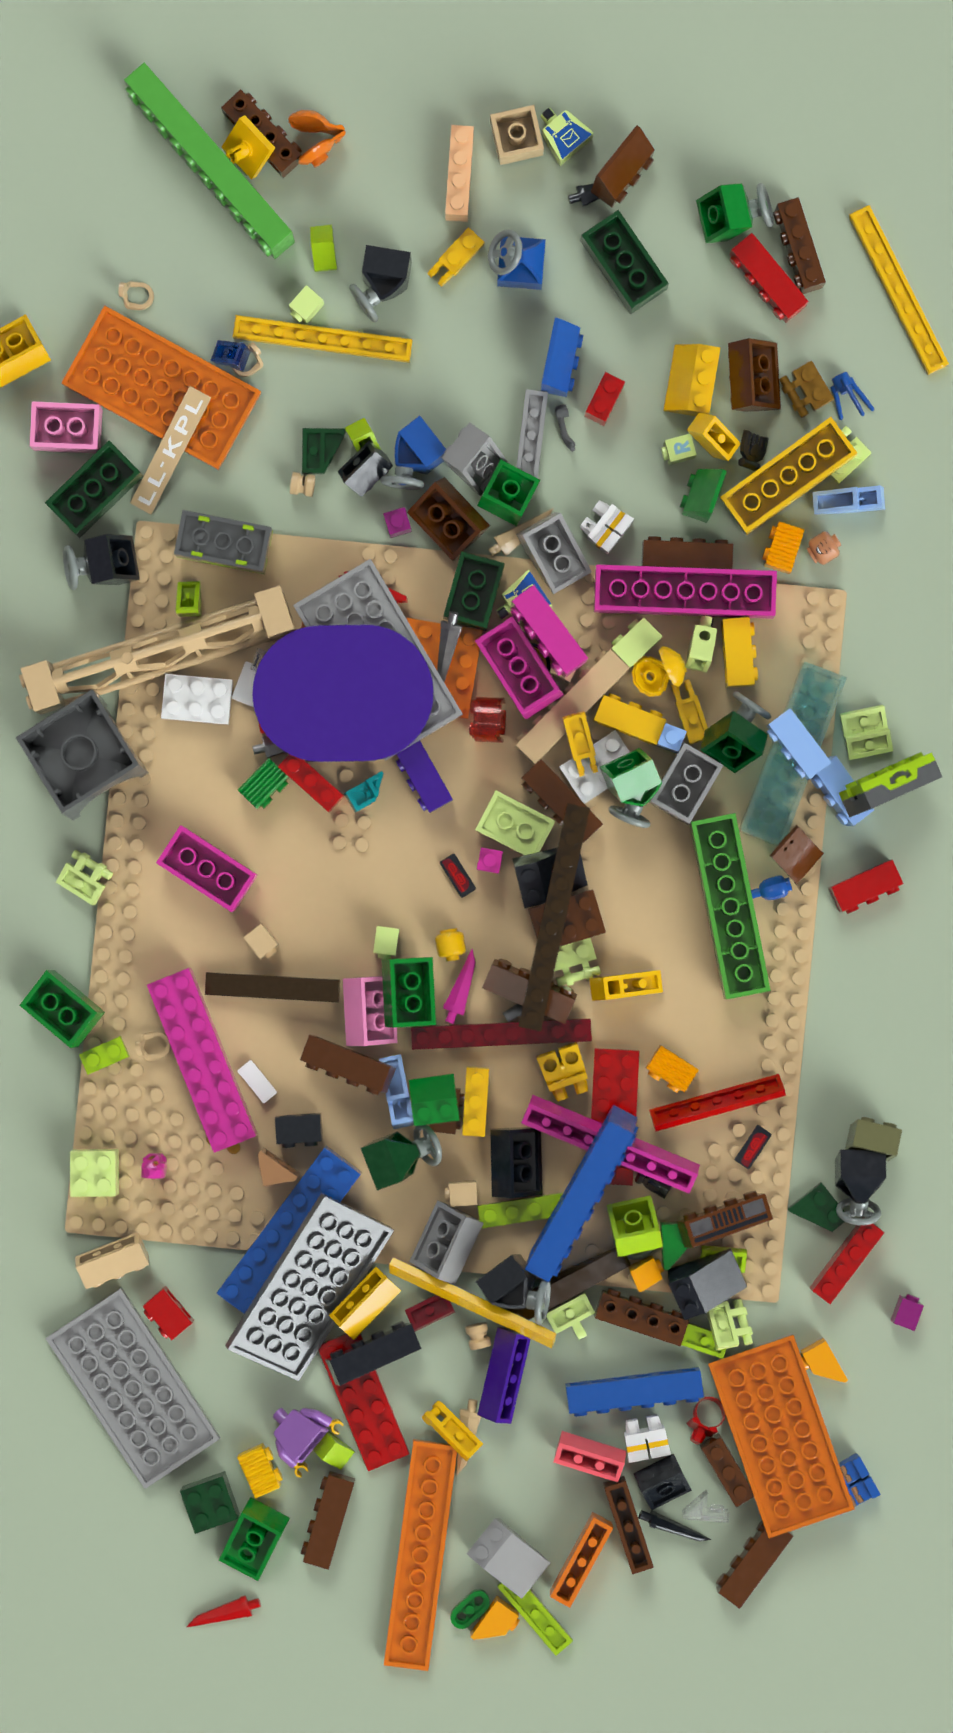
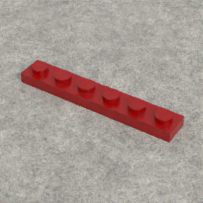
M776 1074L649 1109L655 1132L783 1097L786 1096L780 1075Z

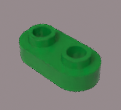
M475 1589L452 1609L450 1617L452 1624L458 1629L469 1627L489 1608V1595L481 1589ZM476 1597H481L483 1601L482 1603L477 1604L475 1603L474 1599ZM460 1612H464L466 1617L460 1619L457 1615Z

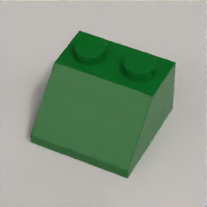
M500 459L477 506L517 526L540 480Z
M454 1074L409 1080L414 1126L460 1120Z

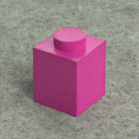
M481 847L477 870L499 874L503 851Z

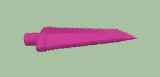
M473 948L443 1006V1009L448 1010L445 1021L454 1024L457 1014L464 1016L476 963Z

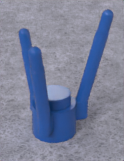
M843 372L832 379L834 385L830 389L834 395L839 420L843 419L838 392L841 395L849 394L861 416H864L865 413L854 395L853 389L870 411H874V407L856 385L853 377L849 376L848 372Z

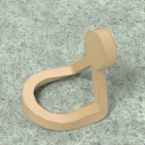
M129 281L127 284L120 282L119 297H123L124 305L127 309L145 310L151 306L154 301V292L149 285ZM130 287L146 288L149 292L148 301L141 305L129 302L127 296L128 289Z
M254 342L243 346L232 357L231 367L238 376L249 377L263 367V361L259 356L261 351ZM249 350L255 355L258 362L251 370L246 372L240 371L236 367V359Z
M163 1032L144 1033L141 1035L140 1042L135 1044L137 1055L143 1056L147 1061L163 1058L171 1050L168 1037ZM155 1036L162 1037L166 1042L165 1051L161 1054L148 1055L144 1049L145 1040Z

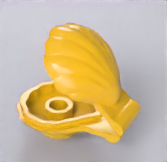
M664 646L659 649L662 661L651 656H642L634 664L632 670L633 683L641 693L649 697L660 696L665 692L669 679L677 687L683 683L685 673L688 672L684 660L680 654L669 647ZM647 674L651 676V681L647 679Z

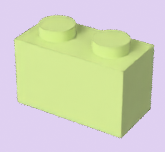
M644 617L640 621L636 618L627 627L630 631L624 637L620 634L611 643L613 645L611 650L630 669L663 637Z

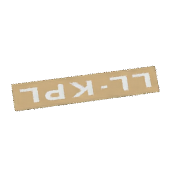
M189 386L130 502L132 505L152 515L211 399L210 396Z

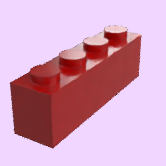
M753 233L731 249L729 254L731 256V263L737 269H742L745 273V280L751 286H756L759 290L758 295L765 303H770L774 308L772 312L779 320L783 319L787 323L807 306L809 302Z
M874 1224L856 1225L809 1288L827 1303L831 1304L885 1232Z

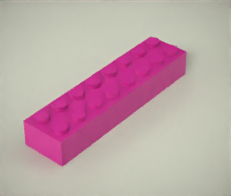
M596 564L594 613L773 619L776 615L777 571Z
M187 968L147 984L213 1153L255 1137L258 1133L192 968Z

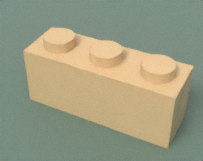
M138 1232L75 1257L77 1272L86 1289L99 1287L106 1281L119 1279L129 1272L142 1270L149 1265L148 1252Z

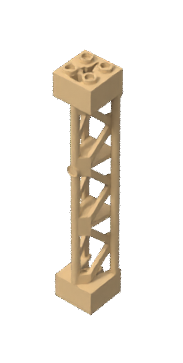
M279 585L254 593L256 599L53 664L45 660L20 668L22 672L19 675L23 688L26 687L29 696H26L28 707L42 715L65 707L85 693L65 700L61 694L89 692L93 689L98 695H103L243 649L280 639L296 630L284 591ZM249 612L247 616L202 630L203 626ZM251 623L253 625L252 629L235 640L206 643L205 638ZM265 627L267 635L246 641ZM178 634L180 635V637L133 652L134 648L150 644ZM183 646L184 648L183 651L164 663L137 665L136 660ZM224 648L205 655L201 651L202 649ZM194 651L198 656L196 658L177 663ZM109 656L111 658L109 660L64 674V671L96 660H100ZM111 668L115 670L113 674L95 685L68 687L67 682ZM155 670L137 677H134L133 674L134 671ZM125 673H126L127 676L130 678V679H127V680H124V681H121V682H118V683L109 685L110 683H112L113 681H115L116 679H118L119 677H121V676L124 675Z

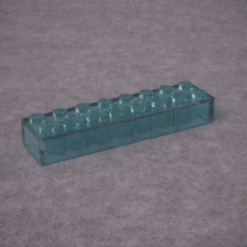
M803 662L784 712L791 708L819 747H821L847 677L808 662ZM772 741L739 827V832L778 846L789 832L808 780L805 777L800 778L794 770V767H796L791 759L787 760L781 753L780 749H782V746L779 742Z

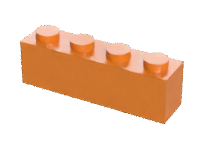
M594 1512L591 1513L550 1589L551 1598L569 1608L572 1606L613 1530L611 1521Z

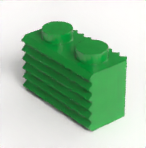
M268 758L238 791L256 809L260 807L265 809L273 801L271 796L276 791L280 793L287 787L289 783L286 780L289 777Z

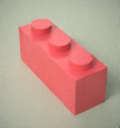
M562 1431L553 1462L618 1483L625 1464L626 1451Z

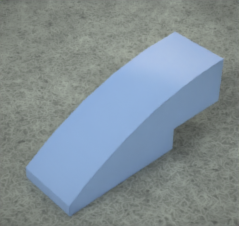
M881 485L812 492L815 515L885 510L884 487Z
M399 1054L379 1058V1061L396 1067L386 1093L393 1129L413 1126L411 1099L402 1056Z

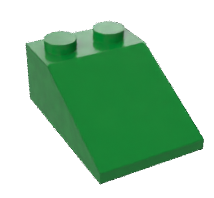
M697 469L696 474L691 473L687 484L688 487H691L688 496L683 495L680 508H683L682 515L707 523L713 513L727 470Z
M250 1497L218 1561L259 1581L290 1517Z

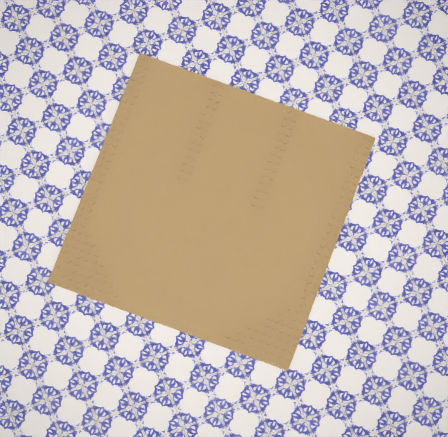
M138 521L136 524L134 547L140 580L130 582L125 640L200 617H179L176 614L178 582L200 581L202 616L256 599L254 593L280 585L284 591L295 629L298 630L302 626V620L293 605L339 578V575H344L345 571H351L369 559L372 560L388 588L407 596L408 603H397L406 618L441 623V621L448 622V620L443 619L460 555L452 561L443 550L272 534L264 575L177 558L174 555L180 524ZM473 554L505 563L487 631L483 630L482 636L504 622L495 611L506 604L502 594L529 570L552 604V610L588 657L587 662L575 671L570 683L552 675L562 692L572 682L576 685L581 680L579 677L580 673L587 666L592 668L597 663L594 659L603 650L607 653L613 647L611 643L620 634L624 637L630 631L627 627L636 618L640 621L644 617L663 636L644 656H651L662 661L659 649L665 646L680 654L686 664L692 631L695 625H699L701 616L594 613L595 565H589L592 571L590 574L552 594L530 559ZM777 584L775 617L773 619L750 618V623L754 622L755 636H751L752 645H756V658H753V667L758 669V681H755V685L749 687L726 688L721 620L733 617H712L714 618L712 628L717 629L712 662L707 672L687 669L688 672L684 676V680H690L694 694L698 697L707 727L709 728L732 711H738L742 702L733 696V693L738 691L771 714V718L767 720L756 713L755 718L751 722L765 733L769 730L766 727L769 723L791 708L827 757L831 756L846 609V591ZM249 612L203 626L202 630L247 616ZM522 621L519 623V625L524 631V626L526 625ZM251 623L205 638L206 643L235 640L252 629L253 625ZM457 623L458 625H460V626H462V627L477 629V628H473V627H470V626H466V625H462V624ZM265 627L246 641L267 635ZM178 634L172 637H168L150 644L134 648L133 652L180 637V635ZM526 634L531 643L539 644L535 638L531 640ZM279 639L169 674L233 680V695L245 662L247 661L259 666L265 653ZM183 646L136 660L137 665L164 663L183 651L184 648ZM224 648L202 649L201 651L205 655ZM480 650L468 719L457 718L420 740L453 801L432 813H429L428 809L423 811L417 799L421 798L417 790L412 792L406 781L410 777L406 770L401 772L395 761L399 759L397 754L386 761L384 759L346 762H315L305 760L343 795L381 771L384 773L379 794L374 803L355 813L344 795L342 800L329 813L290 777L286 780L289 783L287 787L280 793L276 791L271 796L273 801L265 809L262 807L256 809L238 791L247 779L268 759L265 752L254 755L252 746L262 744V737L266 736V734L262 735L260 733L254 707L236 701L231 697L229 725L169 720L161 718L165 675L119 690L116 725L149 773L142 778L128 779L109 789L102 863L107 866L108 870L113 872V875L109 880L103 876L100 878V882L106 887L98 899L88 998L105 1013L84 1039L83 1052L121 1036L130 1057L87 1075L83 1063L81 1064L73 1149H119V1194L117 1196L70 1197L69 1182L65 1221L66 1232L124 1238L138 1232L141 1239L147 1241L249 1250L323 1148L328 1146L362 1172L341 1203L392 1227L394 1230L374 1263L390 1264L392 1258H396L413 1267H417L409 1261L437 1200L450 1206V1201L445 1199V1188H449V1182L476 1180L478 1205L535 1197H492L490 1129L529 1127L521 1122L532 1095L591 1119L594 1049L639 1050L636 1126L638 1130L635 1134L637 1135L636 1138L700 1164L698 1176L690 1193L672 1187L665 1199L648 1190L643 1183L637 1184L635 1177L638 1172L636 1171L633 1173V1186L606 1184L600 1202L595 1203L594 1211L589 1221H585L578 1240H574L573 1248L567 1259H563L559 1273L615 1248L607 1210L608 1204L651 1195L660 1229V1222H677L684 1219L683 1215L696 1212V1214L704 1212L703 1208L716 1205L719 1207L724 1205L723 1201L736 1197L739 1200L744 1198L743 1194L756 1190L757 1193L766 1194L773 1220L703 1245L747 1249L745 1273H742L747 1288L732 1296V1299L776 1303L779 1300L821 858L796 885L769 855L796 825L822 851L827 803L823 799L825 795L820 788L817 789L812 784L811 779L800 778L794 770L796 765L791 759L787 760L780 751L782 746L778 741L773 742L767 736L763 755L736 773L723 766L692 821L736 813L751 890L759 888L762 881L771 877L783 876L790 879L792 890L788 891L787 896L775 900H765L762 897L753 899L771 989L768 992L727 1000L723 997L690 825L683 823L649 802L643 806L640 815L650 821V827L641 828L626 823L609 813L608 809L610 806L624 808L625 805L609 789H606L585 803L603 825L582 843L580 853L588 885L571 892V896L593 889L606 933L590 937L597 959L588 961L591 968L599 965L601 974L593 976V978L660 970L663 992L592 1001L589 980H579L573 982L574 985L567 986L574 990L573 993L577 994L567 1020L591 1019L592 1041L577 1042L588 1079H586L588 1091L577 1095L574 1085L571 1084L565 1087L568 1098L557 1102L553 1093L548 1089L536 1056L555 1050L560 1063L562 1059L558 1048L575 1042L412 1050L411 1027H397L398 1043L346 1046L343 995L344 978L382 976V958H377L378 953H373L377 926L400 929L396 956L391 955V959L433 957L436 1025L428 1026L508 1022L503 1012L517 1003L487 991L482 987L494 959H504L512 964L511 966L515 968L531 970L537 938L529 915V908H524L512 860V858L524 855L477 832L475 829L495 790L553 819L554 812L550 808L545 810L537 802L539 797L534 792L530 794L521 785L524 782L521 777L534 764L515 747L518 743L516 738L524 730L529 732L534 727L531 723L540 714L544 717L550 711L547 708L548 706L525 719ZM194 651L177 663L187 661L198 656ZM633 666L605 694L606 696L609 693L621 697V702L628 705L630 701L642 706L641 710L649 713L650 710L663 714L662 718L666 719L665 723L684 730L675 705L676 700L671 688V679L668 680L665 692L660 696L649 697L641 693L634 685L632 676ZM155 670L134 671L133 674L134 677H137ZM126 673L121 676L120 682L130 679ZM647 674V679L651 681V676ZM684 680L678 687L682 700L689 698L684 686ZM564 692V695L558 699L559 701L566 695ZM601 699L585 714L593 744L614 731L593 722ZM616 731L630 752L640 748L653 760L659 777L662 780L677 754ZM565 734L541 759L577 796L559 766L573 758L567 734ZM685 734V737H684V740H683L682 744H683V743H686V744L689 745L688 740H687V737H686V734ZM702 741L690 745L702 752L700 750ZM283 752L272 756L270 759L279 766L289 754ZM556 821L540 852L558 847L562 827ZM180 825L258 874L234 912H230L156 863ZM481 847L503 851L499 874L477 870ZM453 853L457 856L476 887V890L463 898L460 897L440 865V861ZM261 923L279 943L276 947L278 951L269 959L265 956L260 959L243 938ZM457 928V931L464 934L466 952L459 955L460 960L446 962V957H439L437 955L435 937L440 934L439 931ZM473 948L476 963L464 1016L457 1014L454 1024L445 1021L448 1010L443 1009V1006ZM582 964L569 967L570 973H575L583 970ZM187 968H192L258 1133L255 1137L240 1142L241 1149L237 1154L229 1153L227 1148L213 1153L211 1145L206 1140L207 1135L172 1048L167 1056L153 1061H147L143 1056H138L136 1053L135 1044L140 1042L142 1034L147 1032H163L166 1034L147 984ZM562 969L554 972L553 984L557 985L556 978L564 976ZM206 972L340 980L339 1002L205 995ZM544 1015V1020H543V1021L555 1020V1019H552V1018H550V1017ZM520 1016L514 1018L510 1022H519ZM309 1035L318 1036L378 1061L379 1058L401 1054L409 1094L410 1079L454 1074L455 1087L461 1088L460 1093L465 1094L467 1066L488 1067L489 1079L485 1137L462 1135L463 1104V1107L458 1108L459 1116H462L461 1129H456L455 1134L435 1132L442 1149L441 1162L437 1166H431L422 1158H419L414 1174L400 1183L377 1191L361 1148L373 1140L397 1131L409 1140L414 1141V1129L416 1126L393 1129L386 1093L380 1092L379 1095L367 1092L366 1086L359 1084L358 1087L345 1083L346 1078L339 1076L338 1079L325 1075L326 1070L319 1068L318 1071L305 1067L306 1062L301 1061L300 1058ZM155 1036L145 1040L144 1049L148 1055L161 1054L166 1049V1042L162 1037ZM659 1045L699 1069L685 1093L681 1090L676 1093L667 1087L669 1082L660 1078L657 1081L648 1075L649 1070L646 1066ZM250 1060H252L277 1091L265 1103H262L238 1073V1070ZM780 1075L786 1096L655 1132L649 1109L768 1076ZM321 1113L323 1140L318 1142V1146L306 1147L304 1143H295L296 1147L282 1148V1144H276V1116ZM759 1125L772 1135L750 1169H747L734 1159L755 1127ZM423 1130L420 1132V1138L424 1137ZM541 1132L542 1194L562 1193L565 1191L587 1151ZM263 1147L299 1171V1176L295 1181L263 1186L258 1153ZM162 1153L166 1157L167 1172L165 1178L150 1179L141 1177L143 1158L146 1155ZM477 1205L453 1206L479 1220ZM549 1218L481 1228L461 1272L486 1274L509 1256L521 1254L527 1263L529 1253ZM702 1245L688 1248L671 1268L700 1259ZM655 1249L649 1256H653L654 1260L659 1259L662 1265V1249ZM629 1259V1261H630L631 1264H634V1263L640 1261V1260H631V1259ZM628 1267L596 1284L637 1289ZM664 1270L661 1273L662 1280L646 1290L672 1293L668 1284V1270Z

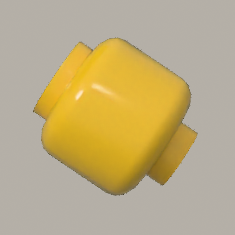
M457 928L439 931L440 934L435 937L437 955L439 957H446V962L460 960L459 955L466 952L464 934L457 931Z

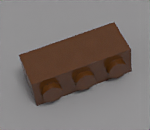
M717 1433L700 1443L702 1451L734 1505L738 1507L752 1499L754 1495L751 1486L720 1434Z

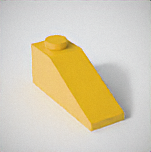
M660 970L589 978L592 1001L663 992Z

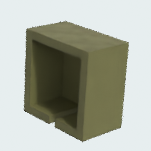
M861 1117V1120L857 1119L850 1124L845 1150L867 1149L886 1154V1161H890L897 1156L902 1129L896 1128V1124L883 1122V1125L874 1123L875 1120L868 1117Z

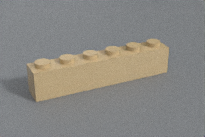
M611 649L607 653L603 650L594 659L597 663L592 668L587 666L580 673L579 677L581 680L576 685L572 682L563 691L566 695L560 701L557 699L547 707L550 711L544 717L540 714L531 723L534 727L529 732L524 730L516 738L518 743L515 747L534 765L566 734L562 717L584 711L586 714L630 669Z

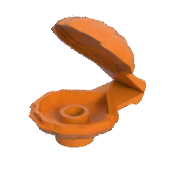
M300 110L288 117V123L291 124L290 126L293 129L308 133L323 132L335 136L332 139L322 140L306 151L298 160L300 165L312 164L316 168L329 158L327 153L331 150L334 143H338L346 133L343 125L330 124L322 114L314 110Z

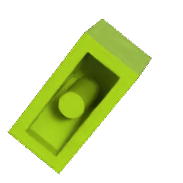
M365 418L345 427L356 452L368 441H371L381 450Z

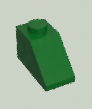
M660 1222L663 1246L661 1248L662 1267L664 1270H669L688 1248L684 1247L677 1222Z

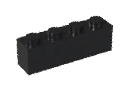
M403 1321L393 1324L390 1331L385 1333L383 1330L371 1335L372 1339L364 1342L361 1339L350 1344V1349L345 1351L338 1349L330 1353L331 1357L325 1360L335 1385L341 1386L422 1349L412 1324H404Z

